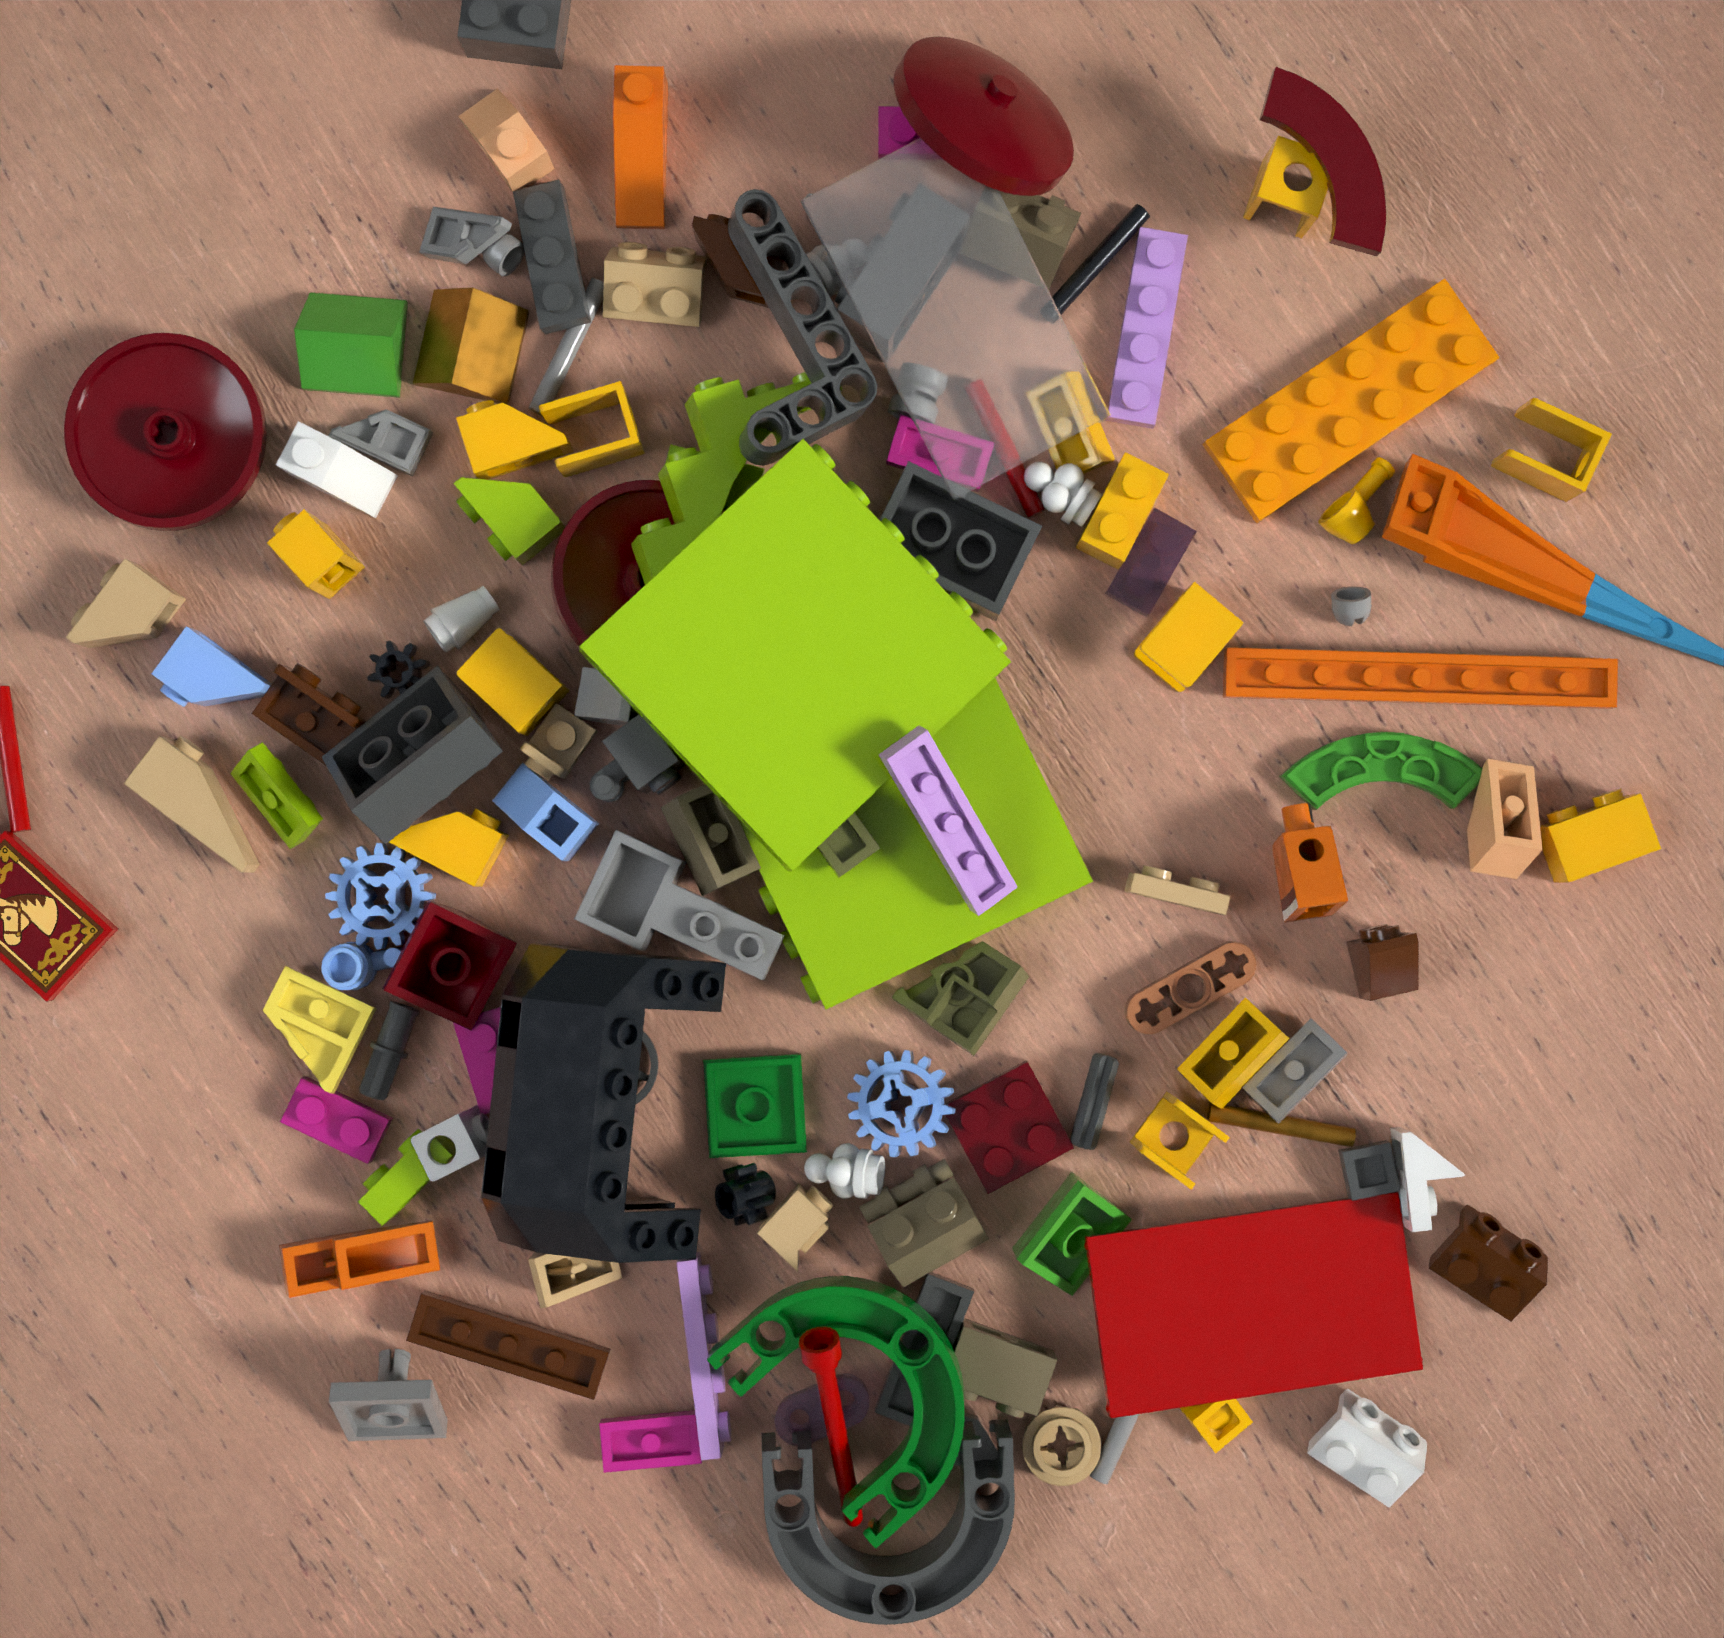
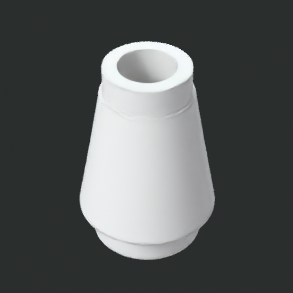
M482 586L476 591L473 590L430 609L432 615L423 621L440 647L445 652H448L454 647L460 649L500 609L487 589Z

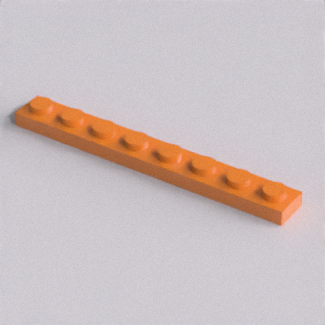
M1261 648L1224 649L1223 698L1595 709L1617 708L1618 659Z

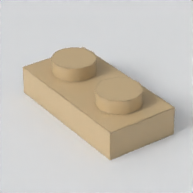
M1144 865L1142 874L1129 873L1124 892L1215 914H1227L1231 896L1218 893L1219 883L1191 877L1189 886L1171 882L1172 872Z

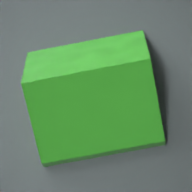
M309 293L294 328L301 388L307 391L400 398L408 302L399 299Z
M1071 1172L1012 1249L1016 1259L1022 1265L1073 1296L1090 1274L1087 1250L1084 1247L1085 1236L1124 1231L1132 1219L1079 1176Z

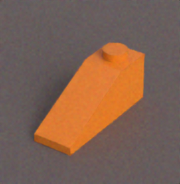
M614 66L613 127L616 228L665 229L669 86L664 66Z

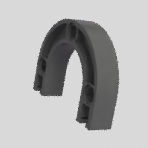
M1008 1420L989 1421V1431L995 1432L997 1438L998 1455L995 1460L983 1459L979 1461L973 1460L972 1448H980L982 1446L981 1436H976L972 1421L964 1422L963 1438L959 1449L960 1494L953 1516L945 1528L926 1545L908 1553L892 1556L871 1555L855 1550L837 1539L824 1524L814 1499L811 1430L792 1432V1443L798 1444V1458H801V1468L797 1471L784 1470L778 1472L775 1470L773 1460L781 1458V1447H776L775 1432L761 1433L766 1528L772 1549L784 1572L794 1585L816 1604L832 1613L863 1623L878 1625L911 1623L940 1614L960 1603L972 1594L993 1571L1003 1554L1012 1529L1015 1505L1013 1437ZM986 1483H994L999 1486L991 1495L984 1496L976 1493L977 1489ZM788 1494L796 1495L801 1499L797 1505L792 1507H785L777 1502L779 1498ZM892 1584L903 1587V1590L895 1595H886L881 1592L883 1588Z

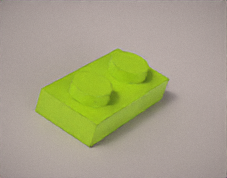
M263 742L249 749L231 771L232 777L289 849L304 842L323 820L312 800L300 790L286 772L282 762L270 752Z

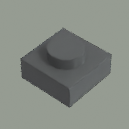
M1384 1140L1338 1150L1347 1195L1350 1200L1353 1201L1400 1191L1390 1142Z

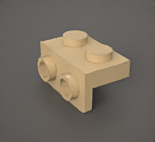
M637 242L619 243L618 247H611L604 260L603 317L699 327L702 316L703 278L707 257L696 255L695 250L687 247L667 248L666 252L647 250L645 244Z

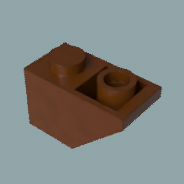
M709 214L707 219L694 216L692 228L695 239L707 257L728 297L769 308L729 236V218L716 214ZM778 256L766 257L768 264L778 271H786L787 263Z
M1388 924L1358 930L1360 939L1347 942L1360 999L1373 1001L1418 990L1419 942L1417 933L1400 932L1399 925L1388 926Z

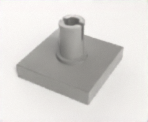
M390 1349L382 1350L379 1353L378 1381L331 1383L329 1403L348 1441L446 1438L448 1419L433 1381L407 1380L411 1359L409 1352L395 1349L394 1358H391Z

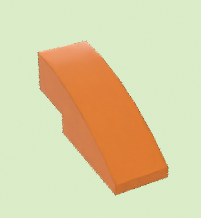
M433 1221L367 1229L279 1245L285 1291L289 1298L337 1288L345 1290L440 1270Z

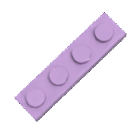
M1145 227L1139 228L1105 421L1151 429L1156 424L1188 235Z
M920 725L879 754V757L970 911L980 916L1018 887L927 729Z
M697 1252L696 1259L677 1260V1270L702 1461L721 1458L724 1442L731 1441V1424L728 1411L720 1412L718 1393L725 1392L723 1365L715 1370L707 1361L712 1344L719 1342V1329L716 1313L708 1314L705 1295L713 1294L710 1264L702 1265L700 1252Z

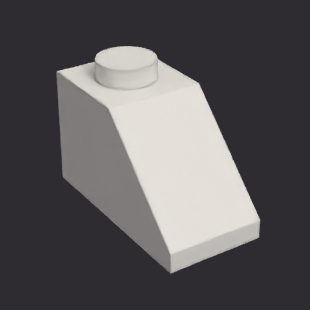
M299 421L276 463V466L290 476L374 518L377 517L398 476L341 442Z

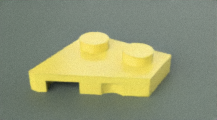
M285 966L263 1008V1012L273 1025L282 1032L293 1051L305 1062L318 1079L323 1090L334 1094L377 1008Z

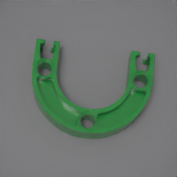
M851 1276L814 1278L787 1287L764 1301L711 1348L707 1361L717 1370L730 1359V1352L742 1343L750 1345L753 1352L759 1358L746 1372L741 1369L728 1380L731 1388L741 1397L786 1356L799 1348V1339L803 1333L815 1327H830L838 1332L839 1337L860 1340L876 1347L897 1365L908 1383L913 1399L914 1414L910 1428L898 1448L844 1495L842 1512L852 1522L858 1516V1511L863 1508V1505L878 1494L885 1496L891 1507L879 1520L873 1517L868 1522L867 1528L863 1531L865 1538L876 1549L934 1497L953 1468L963 1438L965 1421L962 1373L952 1345L941 1327L924 1308L907 1295L890 1286L865 1278ZM766 1321L778 1322L785 1330V1337L778 1341L767 1340L762 1336L759 1326ZM908 1330H918L926 1336L928 1342L921 1349L911 1350L902 1344L900 1337ZM909 1472L914 1474L920 1483L913 1489L904 1490L895 1485L893 1478L899 1473Z

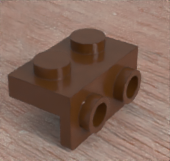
M279 663L273 671L278 677L251 714L326 766L322 756L366 722V720L357 715L362 707L339 691L331 697L317 686L322 679L303 665L297 663L292 669Z
M1466 1205L1460 1211L1459 1226L1432 1254L1428 1269L1512 1322L1547 1285L1548 1257L1538 1245L1511 1233L1502 1227L1500 1222L1492 1215L1485 1212L1480 1213L1470 1205Z

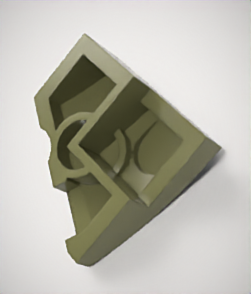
M981 941L964 951L958 961L943 963L931 970L932 976L908 990H905L903 987L898 989L892 996V999L972 1056H975L1029 979V976L1021 965Z

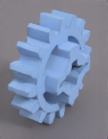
M376 843L374 855L371 854L366 846L357 847V861L349 857H342L340 859L341 865L346 870L344 874L330 873L329 879L338 884L337 891L326 893L325 899L337 901L338 908L331 911L328 915L330 919H344L345 923L339 931L342 936L349 935L354 931L358 932L356 937V945L365 946L371 937L374 939L376 949H386L388 937L391 938L396 946L404 945V932L412 933L417 919L424 910V901L436 899V893L424 891V884L433 878L432 874H418L416 870L420 866L422 859L413 857L406 862L404 860L406 851L397 846L391 855H388V848L385 843ZM377 863H386L395 868L389 870L384 876H378L367 867ZM409 884L412 890L410 908L405 904V888ZM352 885L356 888V904L353 907L350 901ZM374 887H388L389 891L385 894V898L389 902L388 905H374L373 901L377 898V894L373 890ZM377 916H384L395 925L387 929H377L367 924Z
M904 1050L901 1061H897L892 1051L884 1052V1065L881 1066L873 1059H869L866 1062L871 1072L868 1077L855 1074L853 1079L862 1087L860 1092L848 1093L847 1099L858 1102V1109L849 1113L848 1117L853 1120H862L864 1125L856 1133L859 1138L870 1134L874 1136L871 1144L872 1150L879 1151L886 1143L889 1144L890 1157H898L902 1146L906 1147L910 1156H916L919 1154V1142L922 1141L928 1148H933L936 1146V1142L932 1133L934 1131L948 1132V1126L941 1119L943 1115L955 1114V1108L944 1105V1098L952 1095L954 1089L948 1087L941 1088L939 1082L944 1078L946 1072L943 1069L932 1073L929 1072L928 1069L932 1059L928 1056H924L915 1064L913 1051ZM903 1070L920 1076L928 1087L918 1089L909 1084ZM884 1077V1089L877 1100L870 1102L875 1085ZM897 1091H900L902 1096H910L912 1099V1105L905 1108L906 1116L904 1118L901 1111H892L891 1102L898 1099ZM933 1105L929 1121L919 1131L918 1119L925 1107ZM884 1118L894 1124L899 1137L883 1131L875 1120Z

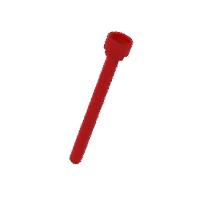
M815 1327L802 1334L799 1339V1347L803 1364L815 1373L842 1508L844 1495L857 1485L835 1372L842 1357L839 1334L836 1330L830 1327ZM862 1508L858 1511V1516L852 1522L843 1513L844 1521L848 1526L856 1527L861 1524L863 1520Z

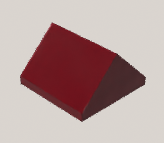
M428 900L382 989L472 1031L517 942L461 910Z

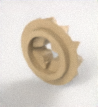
M1056 1405L1051 1409L1039 1412L1038 1416H1035L1030 1424L1025 1427L1022 1450L1027 1466L1037 1478L1051 1485L1069 1486L1081 1482L1093 1472L1100 1458L1101 1440L1094 1422L1078 1408ZM1058 1426H1061L1067 1440H1075L1076 1442L1075 1446L1067 1448V1456H1064L1065 1464L1061 1465V1460L1057 1456L1056 1450L1052 1448L1047 1449L1048 1443L1056 1440Z

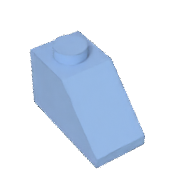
M187 626L151 673L164 683L160 691L183 707L188 702L201 706H211L261 698L272 685V683L202 632Z

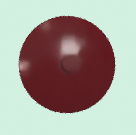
M938 36L916 41L906 51L897 65L893 79L894 91L905 118L918 136L938 156L967 177L1001 192L1020 196H1035L1052 190L1070 168L1074 156V147L1070 131L1062 115L1048 96L1029 77L998 55L967 41Z
M152 333L133 337L116 344L102 353L87 367L76 383L68 401L64 421V441L68 460L74 475L83 489L98 505L121 520L138 527L158 531H179L198 527L217 519L233 508L245 496L258 476L263 463L267 442V425L262 402L254 385L243 370L228 355L213 345L195 337L175 333Z
M659 480L624 482L596 494L576 511L565 526L557 542L551 565L553 600L564 628L578 646L585 642L645 586L631 544L638 535L642 534L641 527L648 523L669 518L670 524H675Z

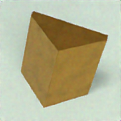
M473 287L434 289L413 384L475 399L492 400L498 404L503 402L509 405L529 310Z

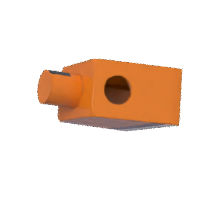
M1310 803L1286 806L1281 809L1285 832L1281 833L1273 843V856L1284 923L1332 916L1348 902L1333 830L1331 826L1315 828ZM1299 851L1305 852L1311 861L1302 858Z

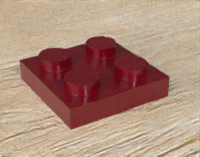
M1027 1060L944 1104L955 1108V1114L946 1115L987 1194L1074 1149Z

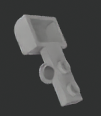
M615 830L574 919L638 950L645 951L656 930L747 974L764 980L785 935L744 917L719 903L678 886L677 883L685 868L686 861L626 833Z

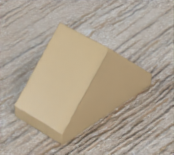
M536 1252L528 1259L540 1308H547L622 1278L619 1263Z

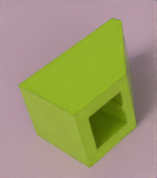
M460 477L453 483L462 493V496L456 502L474 524L482 518L494 533L487 540L505 561L514 556L521 565H524L561 535L565 528V525L531 484Z

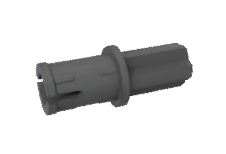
M390 1001L389 1010L377 1041H371L370 1043L373 1052L359 1087L360 1093L377 1100H385L388 1097L402 1058L407 1059L408 1057L405 1048L420 1010L399 1002Z

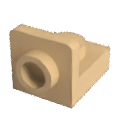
M556 703L530 741H524L519 750L529 756L525 765L549 781L553 774L566 779L598 731Z

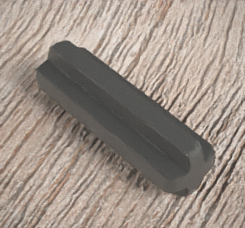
M1095 1053L1092 1056L1070 1137L1071 1143L1074 1146L1087 1150H1094L1097 1147L1119 1066L1118 1060L1112 1056Z

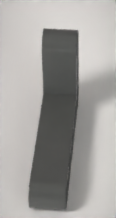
M753 189L746 191L738 198L728 221V233L812 383L758 410L751 416L741 433L739 447L742 455L747 461L755 465L765 466L780 460L802 439L811 444L857 420L873 402L877 394V383L777 201L769 193ZM754 213L763 220L764 226L752 227L746 223L742 214ZM778 256L787 263L789 270H775L768 264L766 257ZM802 299L811 306L813 314L803 315L798 313L792 307L791 300ZM825 342L835 349L837 358L829 359L821 356L816 349L815 343ZM849 385L859 392L861 401L855 403L846 400L841 394L840 386ZM803 406L814 410L818 416L819 423L812 425L803 422L798 416L797 408ZM764 428L771 431L775 436L776 445L768 447L760 444L755 439L754 430Z

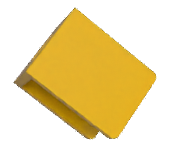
M1278 135L1262 160L1243 218L1250 220L1262 201L1302 214L1295 236L1302 239L1318 219L1328 191L1326 184L1328 179L1315 155L1309 153L1299 142ZM1302 164L1309 169L1312 181L1307 189L1293 191L1287 187L1283 174L1288 166Z
M621 381L539 405L540 413L548 424L561 422L614 405H621L630 437L556 459V467L563 477H569L645 454L630 401Z
M1537 398L1530 399L1516 410L1514 417L1583 449L1571 475L1568 476L1513 449H1508L1494 458L1491 467L1567 502L1586 491L1612 433Z
M1194 582L1182 593L1135 649L1134 656L1176 692H1182L1185 688L1193 685L1244 622Z
M500 628L496 629L457 671V676L517 732L528 736L549 714L553 706L559 703L570 691L519 642Z
M1166 1091L1129 1142L1139 1152L1192 1190L1195 1183L1185 1174L1214 1135L1224 1143L1230 1137ZM1172 1121L1182 1123L1188 1132V1139L1185 1145L1176 1150L1167 1149L1160 1141L1162 1127Z

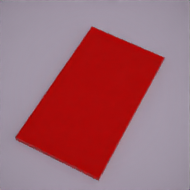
M1399 1192L1353 1201L1345 1198L1085 1236L1084 1247L1087 1250L1108 1417H1124L1423 1370V1358L1421 1357Z

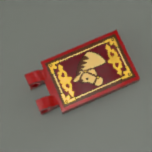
M4 831L0 835V960L46 1002L53 1001L119 928L19 837L11 833V831Z

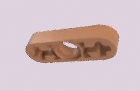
M1225 942L1133 993L1128 998L1124 1009L1128 1024L1143 1034H1156L1250 981L1256 971L1255 955L1249 947L1237 942ZM1227 951L1234 956L1242 955L1245 961L1239 965L1241 974L1237 977L1231 972L1219 975L1215 979L1222 985L1214 990L1210 975L1201 968V965L1209 962L1210 970H1215L1226 963L1224 954ZM1186 974H1196L1203 982V993L1196 1001L1185 1002L1178 996L1177 983ZM1166 985L1170 1000L1179 1007V1010L1172 1014L1170 1006L1166 1005L1155 1012L1157 1021L1154 1024L1150 1025L1144 1019L1137 1021L1135 1014L1141 1010L1138 1002L1145 999L1148 1003L1154 1004L1164 999L1165 997L1158 990Z

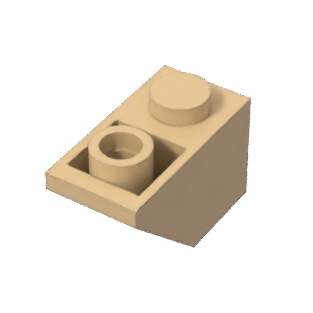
M124 559L121 564L113 565L105 573L100 582L102 589L92 603L84 604L75 613L71 620L73 628L66 638L74 644L88 648L158 638L186 599L141 565Z

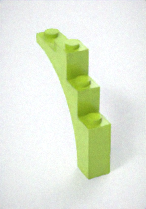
M805 372L792 378L793 384L776 389L773 382L756 386L746 392L747 398L744 396L739 379L724 383L722 377H717L694 386L695 392L691 394L684 405L701 453L697 454L695 447L675 452L667 457L669 463H666L658 473L675 524L671 525L669 518L648 523L641 527L642 534L638 535L631 544L645 585L722 514L732 484L747 461L741 453L739 439L749 419L758 410L812 384ZM803 406L798 407L797 413L800 415L812 409ZM764 428L754 430L755 439L760 444L772 434L771 431Z

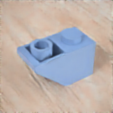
M524 763L519 766L492 800L522 830L561 861L569 862L600 824Z

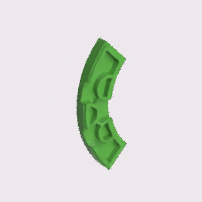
M1377 732L1346 737L1326 744L1296 761L1279 777L1306 803H1310L1313 810H1317L1330 798L1348 788L1363 783L1379 781L1397 782L1419 788L1441 800L1450 809H1454L1479 784L1483 768L1461 752L1441 742L1404 733Z

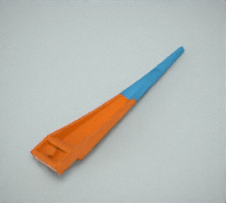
M1413 453L1406 462L1381 538L1424 555L1423 562L1724 666L1723 648L1660 614L1595 574L1527 527L1458 472Z

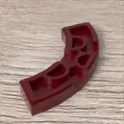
M1275 67L1271 75L1259 120L1271 124L1295 138L1309 153L1315 155L1328 179L1326 184L1332 204V231L1329 243L1378 256L1382 251L1385 236L1386 199L1382 175L1366 136L1345 108L1326 91L1295 73Z

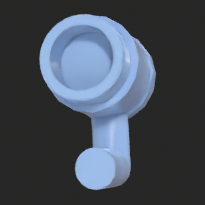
M356 942L339 944L332 947L322 960L321 969L323 977L331 987L338 990L361 989L368 986L375 979L377 971L393 968L403 947H394L374 952L368 945L358 946Z

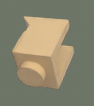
M798 1184L768 1216V1219L761 1223L757 1234L798 1272L799 1250L801 1249L806 1253L829 1229V1222L827 1220L829 1218V1211L834 1206L814 1186L807 1191Z

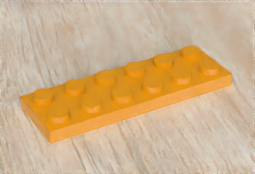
M1444 278L1211 436L1202 445L1257 524L1496 362L1500 357Z

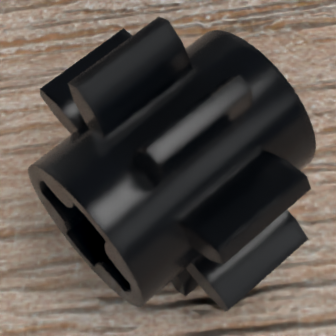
M389 640L386 641L388 652L381 656L370 654V659L376 663V673L370 674L367 679L371 682H382L384 684L381 690V697L389 699L394 694L395 689L401 695L420 680L422 670L430 666V662L427 660H415L413 658L417 652V646L412 643L407 644L403 652H400L397 645ZM397 660L409 667V670L402 672L403 681L401 682L389 675V672L396 670L395 662Z
M755 1163L745 1166L740 1164L724 1169L722 1172L726 1181L719 1183L715 1189V1202L719 1212L727 1219L734 1218L736 1226L745 1223L752 1225L768 1219L765 1207L772 1205L776 1199V1188L771 1176L763 1170L757 1171Z

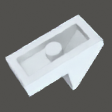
M1401 1127L1390 1128L1394 1163L1400 1187L1398 1192L1401 1202L1403 1226L1412 1232L1432 1230L1431 1216L1437 1215V1199L1433 1187L1427 1186V1180L1463 1177L1465 1174L1412 1132Z

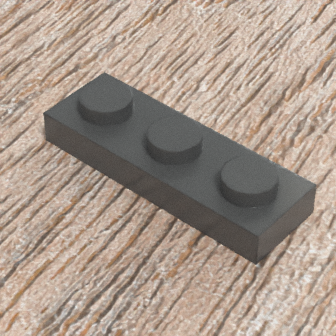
M558 179L513 191L540 329L544 334H549L591 323L564 185Z
M930 1272L925 1276L916 1303L934 1318L953 1348L974 1294V1289ZM908 1330L903 1333L901 1342L906 1348L917 1350L924 1347L928 1339L918 1330ZM892 1362L875 1406V1413L910 1426L914 1414L911 1391L901 1370Z

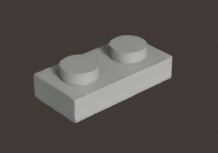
M1311 1018L1242 1089L1279 1124L1347 1056V1052Z

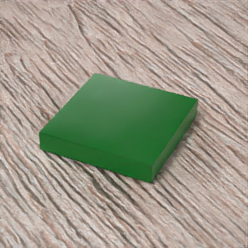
M801 1053L703 1060L709 1158L807 1152Z

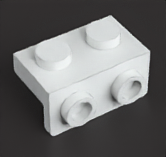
M1346 1389L1340 1395L1337 1412L1309 1441L1307 1454L1390 1508L1424 1473L1427 1442L1413 1428L1402 1425L1381 1411L1371 1400L1361 1398L1351 1390Z

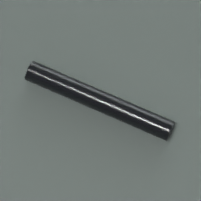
M1136 204L1039 310L1040 315L1048 323L1054 324L1150 218L1149 213L1141 205Z

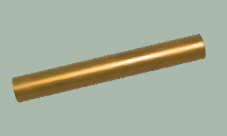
M1210 1102L1207 1112V1121L1346 1147H1353L1356 1138L1355 1128L1286 1116L1278 1124L1266 1112L1225 1105L1221 1109Z

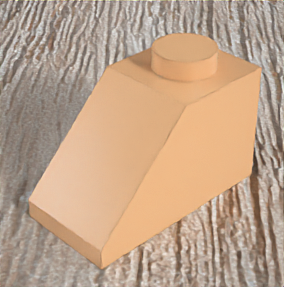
M498 88L458 116L512 192L530 187L555 169L547 150L519 111Z
M1487 759L1484 763L1467 828L1470 872L1517 879L1542 851L1534 766Z

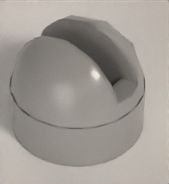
M506 233L484 250L482 255L484 261L491 269L501 276H507L518 267L525 251L522 242Z
M1351 586L1332 592V611L1340 624L1352 626L1354 620L1357 624H1362L1369 617L1372 607L1370 590Z

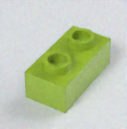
M417 1129L397 1149L403 1157L391 1169L384 1163L363 1183L369 1191L358 1202L381 1226L393 1219L430 1181L411 1143V1138L422 1132L420 1129ZM438 1135L431 1141L430 1153L435 1161L447 1164L455 1156L456 1147L449 1137Z

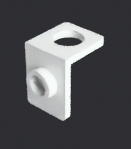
M478 1105L411 1138V1143L431 1181H437L485 1156L489 1118L483 1113L480 1114ZM438 1135L449 1137L455 1144L456 1154L450 1163H439L431 1156L430 1144Z

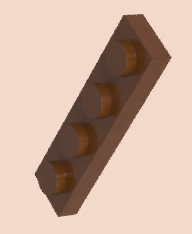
M425 1290L420 1295L406 1341L592 1400L597 1395L611 1350L601 1345Z

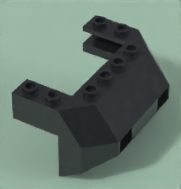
M529 944L502 994L481 1199L500 1242L536 1253L615 1263L696 1259L701 1209L675 1208V1202L663 1199L626 1201L645 1009L721 1012L726 963L689 957L612 953L558 944Z

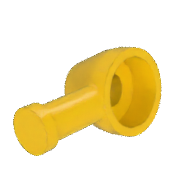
M1377 457L1371 463V468L1351 490L1338 497L1323 512L1318 523L1331 535L1352 545L1359 542L1375 525L1366 502L1385 480H1389L1395 474L1394 467L1387 460Z

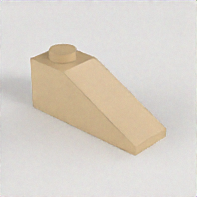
M159 736L123 784L240 872L254 873L260 864L213 769L200 759L204 752L182 736H179L176 741Z

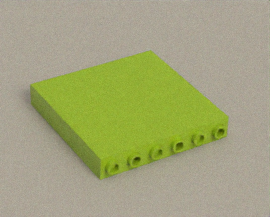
M804 439L796 444L579 646V652L788 872L793 871L891 777L879 757L881 752L919 725L927 729L931 737H933L1011 663L1010 659L1004 654L1008 648L1002 639L989 628L982 631L970 618L973 610L969 604L954 591L948 594L936 581L939 574L932 564L921 555H917L914 558L901 544L905 538L900 530L887 518H883L880 521L868 509L867 505L870 504V500L862 489L852 481L845 484L832 470L836 465L830 455L818 444H814L811 447Z
M996 678L932 737L1018 886L980 916L970 911L892 777L855 811V814L880 849L840 878L837 877L817 848L793 871L788 872L740 822L761 867L759 871L766 884L758 889L769 914L773 915L779 912L787 928V930L781 932V934L785 935L783 944L791 959L801 957L808 974L800 978L813 1004L821 1000L825 1010L1093 882Z

